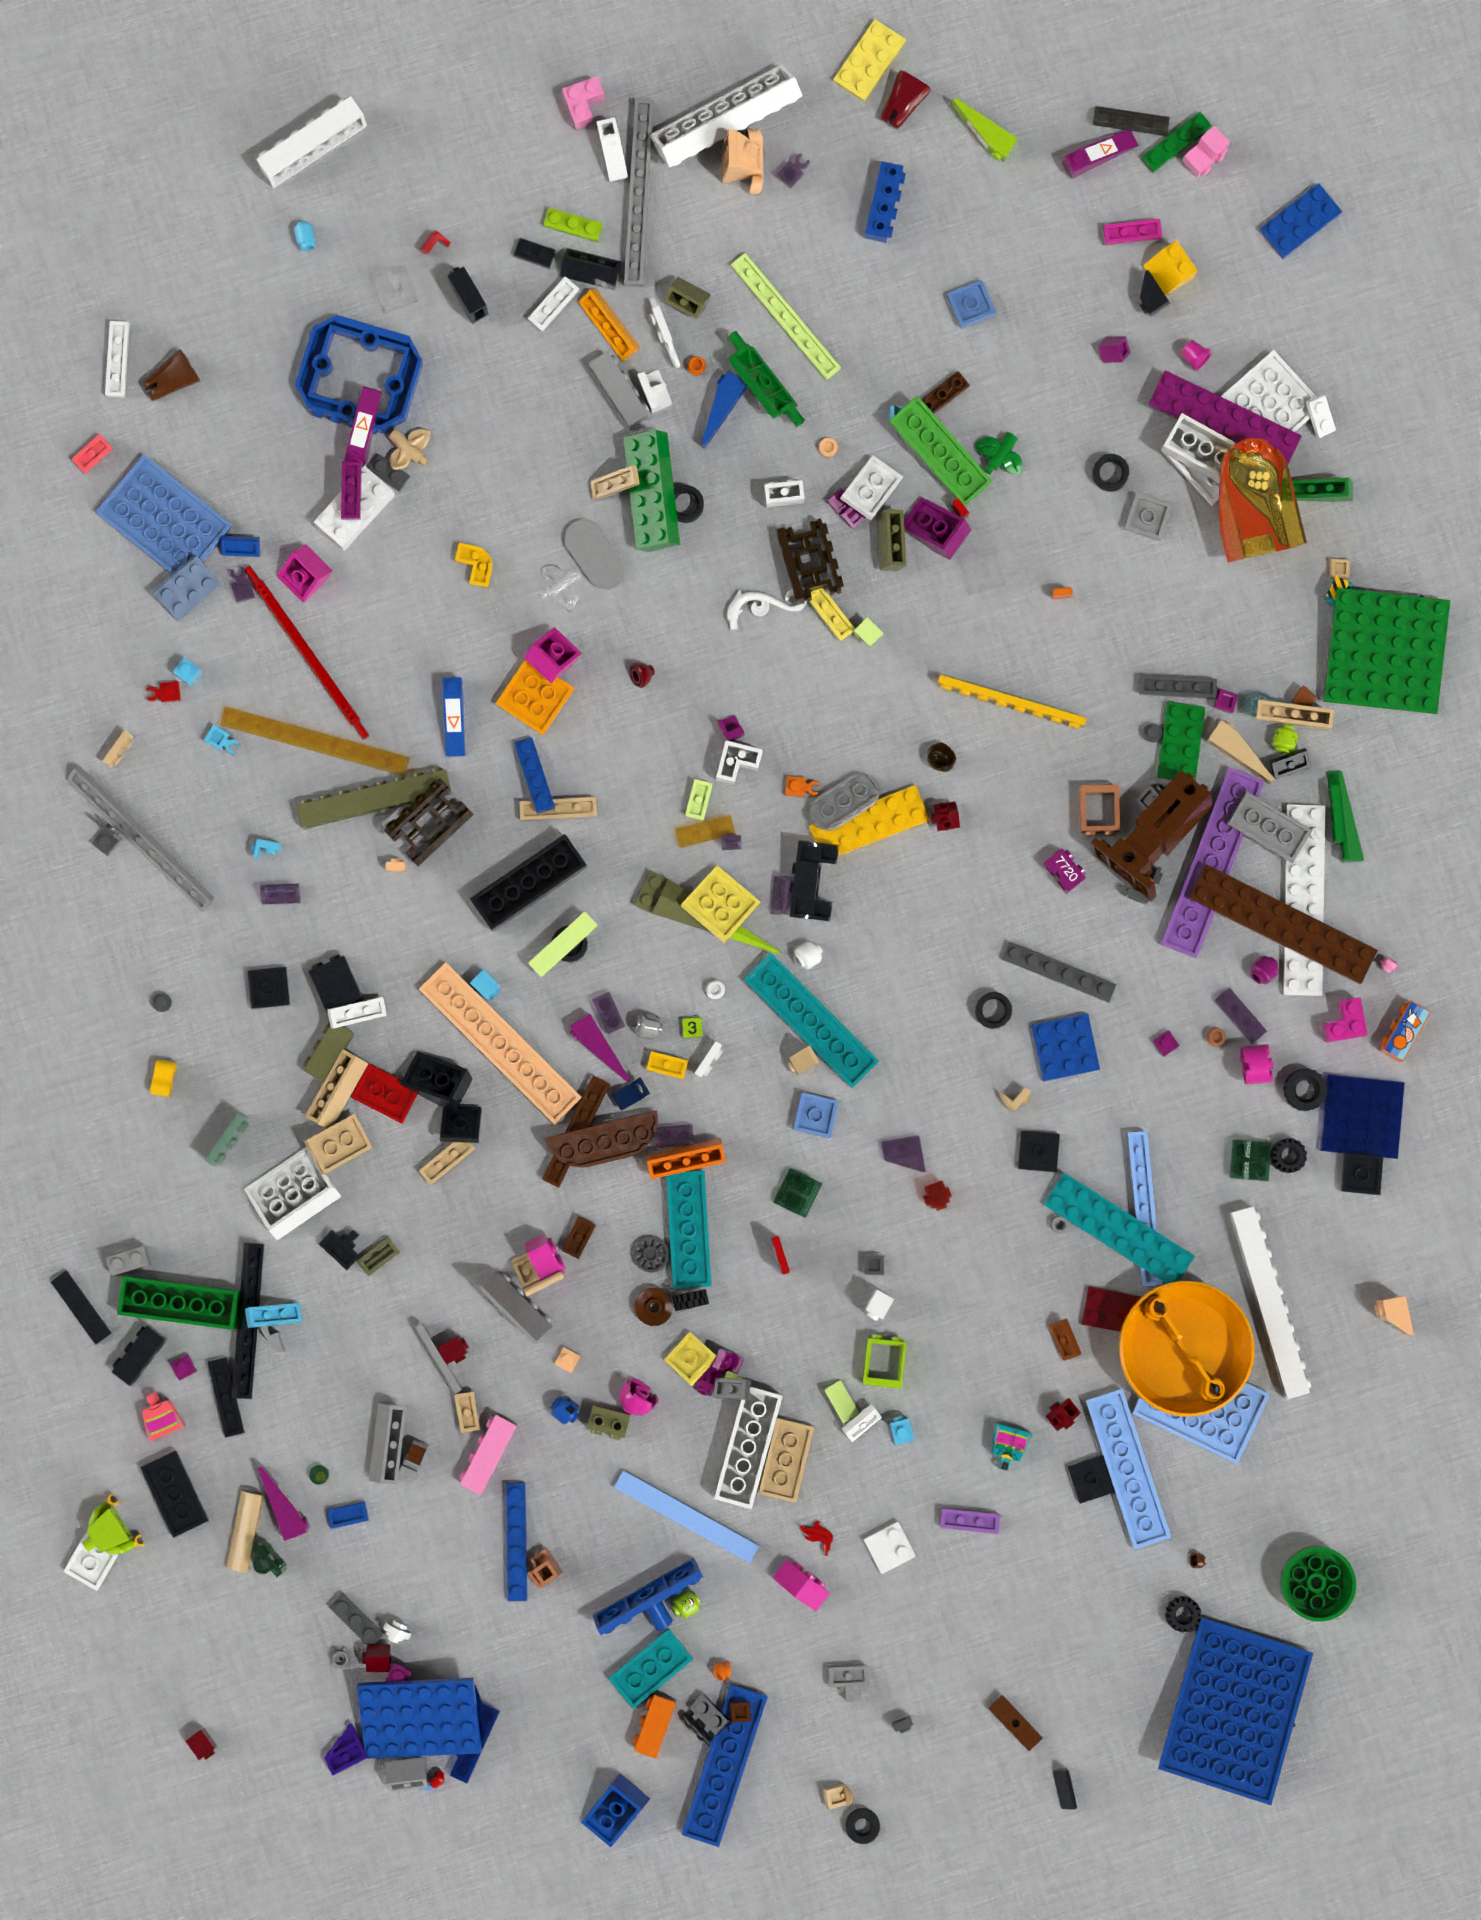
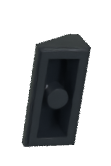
M1067 1768L1054 1770L1053 1776L1060 1807L1062 1809H1077L1069 1770Z

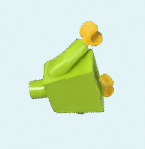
M110 1494L106 1502L101 1503L92 1512L88 1521L89 1528H87L90 1537L82 1542L88 1552L97 1547L101 1553L106 1551L108 1554H123L145 1544V1542L137 1543V1538L142 1535L133 1537L114 1507L118 1504L119 1500L115 1503L110 1501L114 1494Z

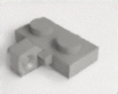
M868 1665L829 1667L830 1687H840L841 1692L845 1691L846 1702L854 1701L853 1691H858V1686H869Z

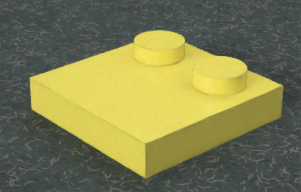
M689 1332L664 1361L693 1386L713 1364L716 1355L694 1334Z

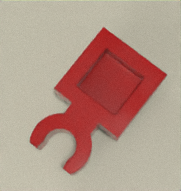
M179 681L159 683L160 689L152 686L146 688L147 691H154L155 693L153 697L147 698L150 702H154L158 698H161L162 703L181 701Z

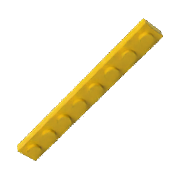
M940 675L937 685H940V688L945 691L953 689L959 691L958 694L962 696H977L979 701H994L995 705L1006 708V705L1014 707V711L1020 713L1025 711L1031 712L1032 716L1037 718L1048 717L1051 722L1057 724L1065 722L1074 729L1083 728L1086 723V717L944 675Z

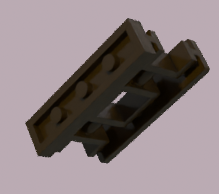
M821 518L815 522L810 521L811 531L794 535L792 527L777 529L778 541L797 605L804 604V601L812 600L810 591L828 587L830 595H834V593L840 594L841 587H844L842 577L837 575L836 570L839 569L837 559L832 558L831 552L834 551L831 540L828 541L826 534H829L826 523H822ZM817 528L819 529L824 551H822L820 544L810 546L809 538L817 537ZM787 536L790 537L791 543L802 542L803 548L794 550L796 557L794 559ZM818 552L821 566L804 570L800 556ZM826 564H829L835 586H832L831 579L820 581L819 574L827 572ZM798 571H800L801 578L812 577L813 584L805 585V594H803L797 574Z
M441 779L433 781L428 786L429 789L419 794L414 799L415 802L411 806L405 807L400 812V816L396 820H391L384 830L394 842L402 836L411 845L405 854L417 867L474 815L462 801L453 806L444 797L451 789ZM438 795L443 802L434 809L429 801ZM449 807L454 815L446 822L441 814ZM431 810L439 821L425 833L416 822L427 811ZM409 821L415 828L406 835L400 828ZM421 833L426 841L418 848L413 843V840Z

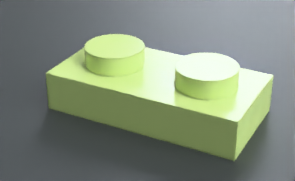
M694 779L685 817L704 821L713 783Z

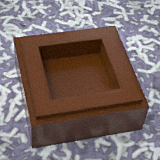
M749 1701L730 1702L732 1723L751 1721Z

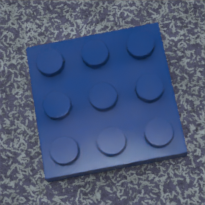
M1088 1013L1031 1025L1043 1082L1100 1070Z

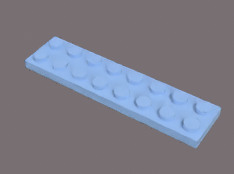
M1123 1389L1085 1400L1133 1549L1135 1550L1171 1538Z

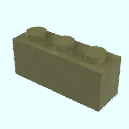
M885 509L877 514L880 570L899 571L907 566L903 510Z
M330 1023L327 1024L323 1031L325 1034L323 1039L316 1042L313 1048L315 1050L312 1057L308 1056L303 1064L305 1067L303 1071L323 1083L342 1049L345 1050L354 1036L353 1032L343 1026L331 1028Z

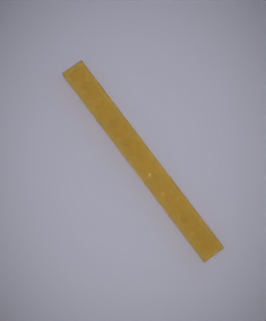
M225 707L220 724L223 727L405 776L410 760L407 756Z

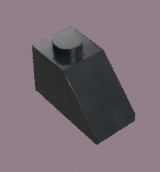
M1147 270L1144 274L1140 294L1142 302L1140 307L1145 314L1149 312L1153 316L1169 305L1170 302L1149 270Z

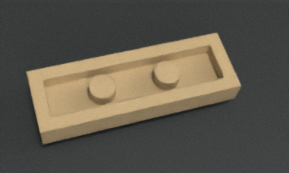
M634 465L590 481L594 500H600L640 484L637 466Z
M453 1142L422 1167L419 1172L432 1186L476 1150L472 1143Z

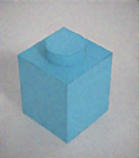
M185 657L173 671L177 677L190 687L203 673Z
M484 969L470 982L486 1000L489 998L493 1000L500 993L498 989L501 986Z

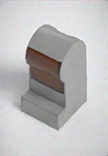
M414 1439L399 1473L416 1479L429 1445Z

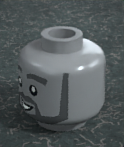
M642 1013L636 1017L633 1029L636 1031L637 1036L653 1040L657 1035H661L663 1024L659 1016Z

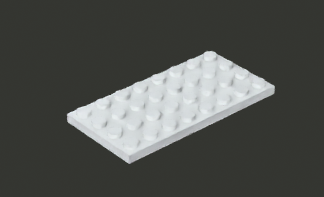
M1273 350L1221 397L1296 432L1311 419L1306 402L1316 396ZM1164 453L1211 506L1219 500L1218 482ZM1246 454L1247 457H1244L1241 464L1246 468H1255L1263 460ZM1234 478L1232 479V481H1233V482L1235 483V485H1236V484L1238 483V481L1235 480Z

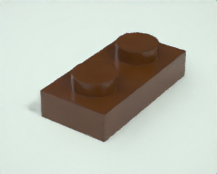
M579 1216L561 1251L579 1259L596 1224Z

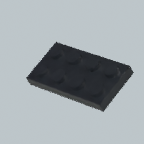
M177 1450L140 1467L173 1538L209 1521Z

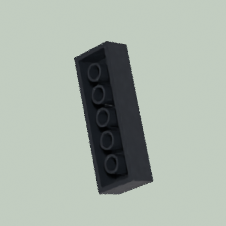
M564 834L475 894L470 900L491 931L494 932L588 867L567 835Z

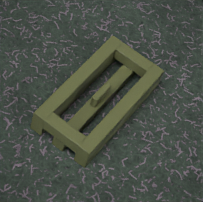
M388 1237L357 1261L368 1276H370L397 1256L400 1251ZM387 1243L390 1245L388 1248H386L384 1251H382L368 1263L365 1264L363 1262ZM393 1249L394 1252L371 1270L368 1269L370 1265Z

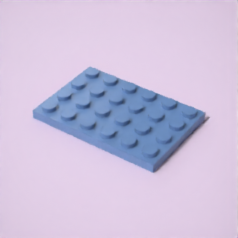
M143 454L96 511V514L171 574L194 555H197L204 562L221 541V536H225L233 527L232 524L145 454Z

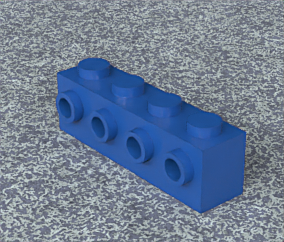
M881 161L866 226L865 239L886 243L887 237H892L894 227L890 226L891 220H895L898 209L894 207L896 201L900 202L902 191L899 190L900 183L904 184L906 173L903 172L904 166Z

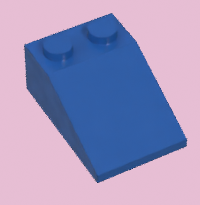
M619 1774L581 1823L609 1847H612L650 1798L623 1775Z

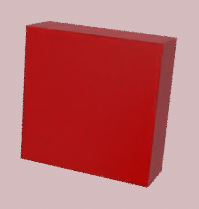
M959 498L955 499L951 507L958 516L964 519L967 518L969 511Z

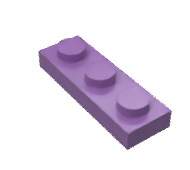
M942 1508L940 1528L998 1534L1000 1514Z

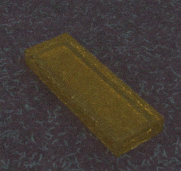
M731 815L675 829L680 848L735 834Z

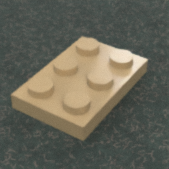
M355 1114L304 1141L322 1175L373 1148Z

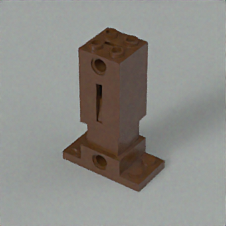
M1181 770L1137 818V827L1125 840L1120 837L1111 847L1105 840L1102 839L1100 841L1095 837L1091 842L1094 856L1150 901H1153L1157 895L1154 880L1150 877L1152 865L1163 853L1168 856L1211 809L1212 797L1210 789L1204 784H1198L1192 774L1188 772L1186 774Z

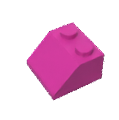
M305 544L291 554L277 577L302 602H305L325 583L333 570Z

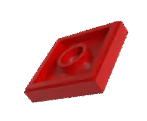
M779 1236L772 1237L771 1241L782 1275L788 1274L790 1270Z

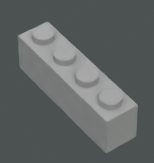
M607 351L588 363L589 369L629 430L649 419L648 412L650 410L645 402H640L638 399L640 395L637 389L629 385L627 382L629 378L624 370L620 371L618 368L619 362L614 355L610 356Z
M378 1403L369 1481L384 1484H397L406 1406Z

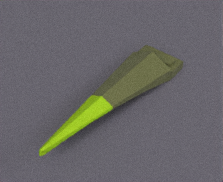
M650 870L634 906L648 913L710 932L681 907V904L691 893L670 879ZM739 926L730 936V939L781 954L779 950L742 926Z

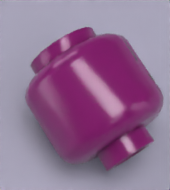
M1261 956L1250 967L1251 978L1258 984H1268L1279 973L1277 961L1273 957Z

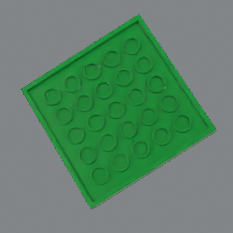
M1336 588L1323 702L1437 714L1451 600Z

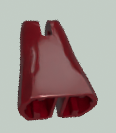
M900 70L880 120L887 123L894 111H897L898 114L895 116L891 126L899 129L932 91L931 88L909 73Z

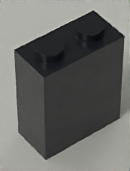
M465 267L452 269L449 272L450 274L447 275L450 287L472 324L489 315L487 305Z
M340 954L329 958L330 962L323 964L319 962L311 966L312 969L309 970L327 1014V1009L356 1003L364 999L346 957L340 956Z

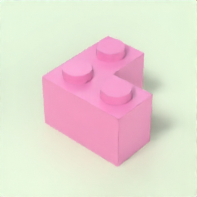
M598 76L562 88L563 97L575 130L592 125L593 117L589 106L605 101Z
M1214 126L1200 138L1199 143L1184 156L1182 162L1197 178L1201 174L1206 175L1212 169L1211 165L1213 163H1219L1225 158L1230 141Z

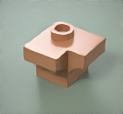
M545 1548L530 1559L533 1569L528 1572V1575L538 1589L542 1586L544 1587L563 1572L548 1548Z

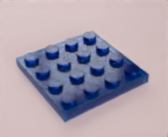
M1328 1074L1326 1081L1328 1089L1324 1103L1320 1151L1398 1159L1405 1082Z

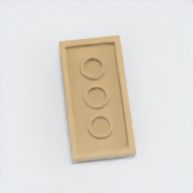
M780 1418L776 1419L758 1494L793 1503L797 1502L813 1436V1426Z

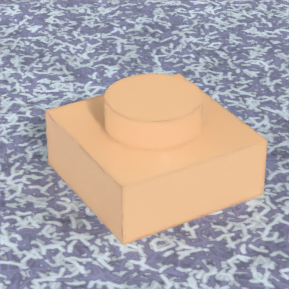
M391 859V862H386L387 872H407V864L402 862V859Z
M563 1347L555 1365L572 1373L581 1356Z

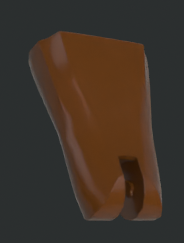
M179 349L141 384L145 390L158 385V387L148 393L151 401H154L174 391L200 382V378L183 351Z

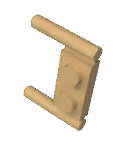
M527 1252L511 1260L526 1296L564 1278L563 1272L560 1271L541 1281Z

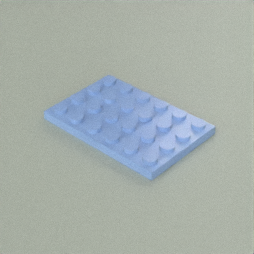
M1245 1383L1242 1390L1228 1404L1214 1412L1195 1417H1181L1163 1413L1151 1407L1139 1397L1131 1414L1238 1464L1270 1394ZM1211 1384L1218 1394V1387Z

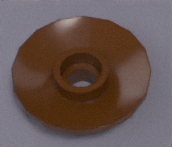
M648 1288L642 1291L635 1302V1313L638 1319L649 1326H659L665 1323L671 1317L673 1311V1302L669 1294L659 1288ZM656 1303L658 1305L657 1310H651L650 1305Z

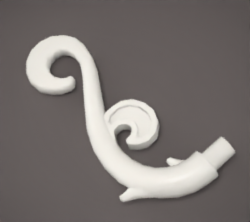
M790 589L785 595L786 602L789 601L790 597L794 596L793 589ZM738 590L736 597L729 605L727 621L730 622V630H737L738 615L742 612L739 609L748 601L757 600L761 602V606H757L756 602L751 606V613L757 617H762L768 613L769 603L784 610L797 612L805 607L807 601H804V604L789 606L762 592L742 594L741 590Z

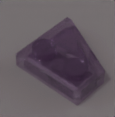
M919 1135L881 1142L884 1161L919 1172H926Z

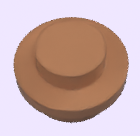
M1212 1028L1208 1031L1206 1039L1211 1046L1219 1047L1224 1044L1226 1035L1222 1029Z

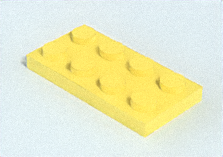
M874 19L833 79V82L865 102L905 44L906 39Z

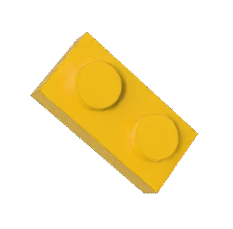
M651 1051L646 1070L684 1080L688 1060Z

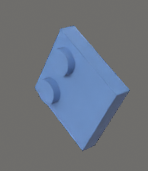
M982 280L947 293V298L961 329L996 315V310Z
M800 1092L792 1130L831 1138L839 1101Z

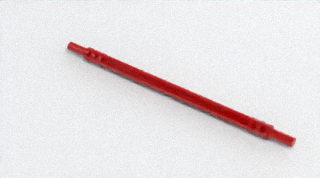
M251 566L246 567L244 570L254 583V588L331 695L341 712L345 715V718L349 721L350 725L356 728L363 740L368 738L370 735L359 721V716L296 629L265 582L260 580Z

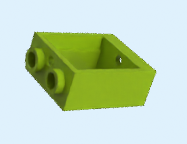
M872 1334V1338H867L863 1385L902 1389L907 1342H902L903 1338L891 1337V1340H884L882 1335ZM872 1343L900 1346L897 1380L868 1377Z

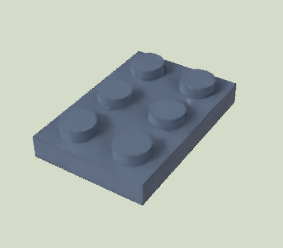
M194 555L152 592L173 617L179 621L221 583L197 555Z

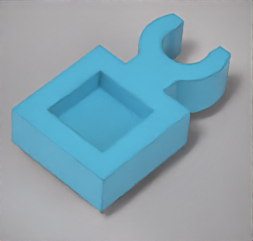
M214 724L204 739V742L220 751L225 747L231 755H234L235 752L230 749V746L232 744L240 746L237 740H228L230 734Z

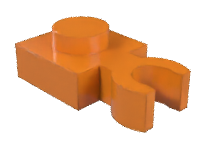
M787 776L785 796L804 798L805 792H808L811 796H818V792H813L811 787L814 785L819 786V782L812 781L807 784L806 778Z

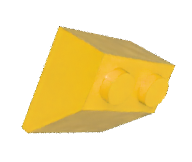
M1177 240L1159 251L1143 265L1146 271L1149 270L1165 296L1195 278L1198 272Z

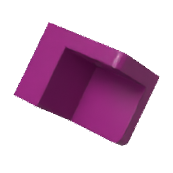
M1126 336L1106 337L1098 345L1102 362L1104 363L1123 362L1131 353Z
M735 715L724 720H718V725L726 741L732 742L745 736V732Z

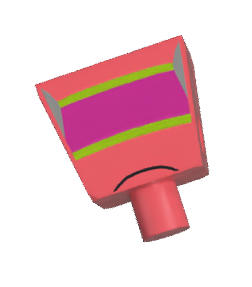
M157 1392L146 1396L150 1408L143 1410L142 1414L149 1442L186 1426L170 1399L161 1402Z

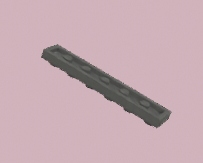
M1012 942L1008 943L1002 958L1003 961L1108 1003L1116 987L1114 983Z

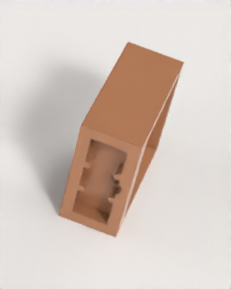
M1081 785L1079 787L1080 833H1085V836H1096V833H1104V836H1115V833L1120 831L1119 785ZM1086 795H1113L1114 826H1086Z

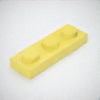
M824 588L811 592L812 600L809 603L840 642L854 632V626Z

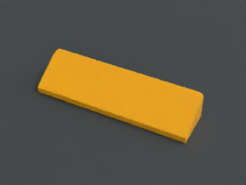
M597 289L589 290L578 301L622 361L640 349L638 343Z

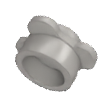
M347 1648L341 1651L335 1649L331 1652L333 1657L332 1667L334 1669L351 1666V1661L349 1660L350 1650Z

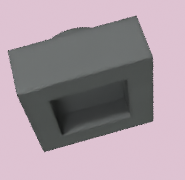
M864 1255V1275H884V1256Z
M910 1715L892 1722L895 1732L899 1731L900 1733L909 1731L911 1729L910 1726L914 1725Z

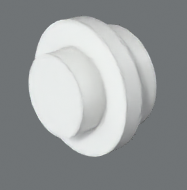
M718 980L710 981L706 986V993L711 999H720L725 993V986Z

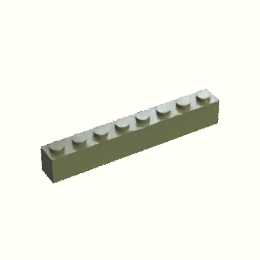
M440 767L432 769L431 773L428 774L423 772L414 773L411 778L405 779V776L394 778V782L390 783L380 781L375 783L373 787L368 788L367 785L356 788L357 791L353 792L343 790L337 792L338 795L332 797L330 794L319 796V800L300 801L301 804L296 805L301 827L308 829L412 804L415 802L414 799L419 794L426 792L429 789L428 786L435 780L441 779L451 789L446 769L442 770ZM450 790L446 795L452 794V790Z

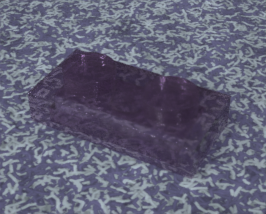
M774 876L771 914L773 915L787 914L789 908L788 895L791 884L790 876Z
M299 883L260 886L262 905L301 903Z
M610 992L592 999L608 1035L626 1027Z
M693 1125L657 1127L655 1131L656 1148L694 1145Z

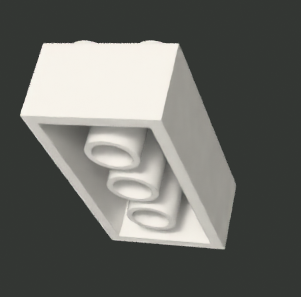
M1182 413L1161 451L1219 483L1222 459L1235 442ZM1230 451L1231 480L1233 479L1231 474V458L1242 463L1244 457L1241 456H1246V453Z
M364 466L362 468L361 520H341L340 492L318 516L314 524L345 551L395 494L389 486Z

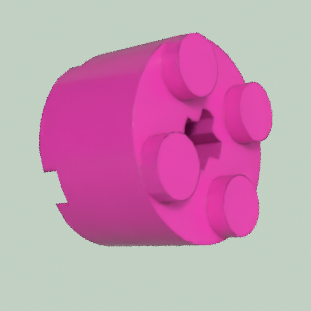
M1268 1044L1240 1048V1060L1243 1066L1242 1075L1246 1085L1273 1082L1272 1071H1269L1273 1069L1272 1058H1268V1055H1270Z

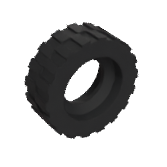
M1309 1068L1296 1070L1284 1082V1097L1292 1108H1296L1299 1111H1310L1318 1108L1325 1101V1097H1327L1328 1087L1325 1083L1326 1080L1316 1070ZM1303 1080L1310 1081L1315 1088L1314 1095L1309 1099H1302L1296 1093L1297 1084Z

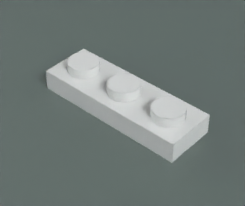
M564 277L528 317V321L543 332L580 291L579 288L567 277Z
M383 997L327 1009L331 1028L387 1016Z

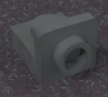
M1157 783L1150 784L1135 801L1145 811L1165 787Z

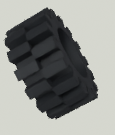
M1293 1138L1280 1140L1271 1150L1272 1164L1275 1165L1276 1169L1285 1173H1294L1301 1170L1305 1165V1161H1307L1305 1146L1299 1140L1297 1141ZM1286 1148H1291L1296 1153V1159L1292 1163H1286L1282 1159V1152Z
M706 1289L672 1296L675 1311L709 1304Z
M1180 1596L1173 1598L1174 1600L1170 1601L1165 1609L1167 1623L1174 1630L1181 1633L1195 1630L1196 1626L1200 1624V1619H1202L1199 1605L1189 1597ZM1181 1607H1187L1191 1612V1616L1186 1622H1180L1176 1618V1612Z

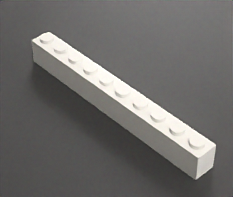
M1254 1206L1230 1212L1231 1222L1284 1398L1291 1399L1310 1393L1311 1383L1309 1378L1304 1375L1305 1363L1303 1358H1299L1298 1355L1300 1350L1297 1339L1294 1340L1292 1335L1294 1327L1292 1321H1288L1286 1315L1289 1313L1287 1304L1282 1302L1281 1295H1283V1290L1280 1283L1277 1284L1276 1282L1277 1270L1275 1265H1271L1270 1262L1272 1254L1269 1246L1266 1247L1264 1242L1266 1234L1264 1228H1260L1258 1222L1261 1220L1259 1211L1254 1209Z

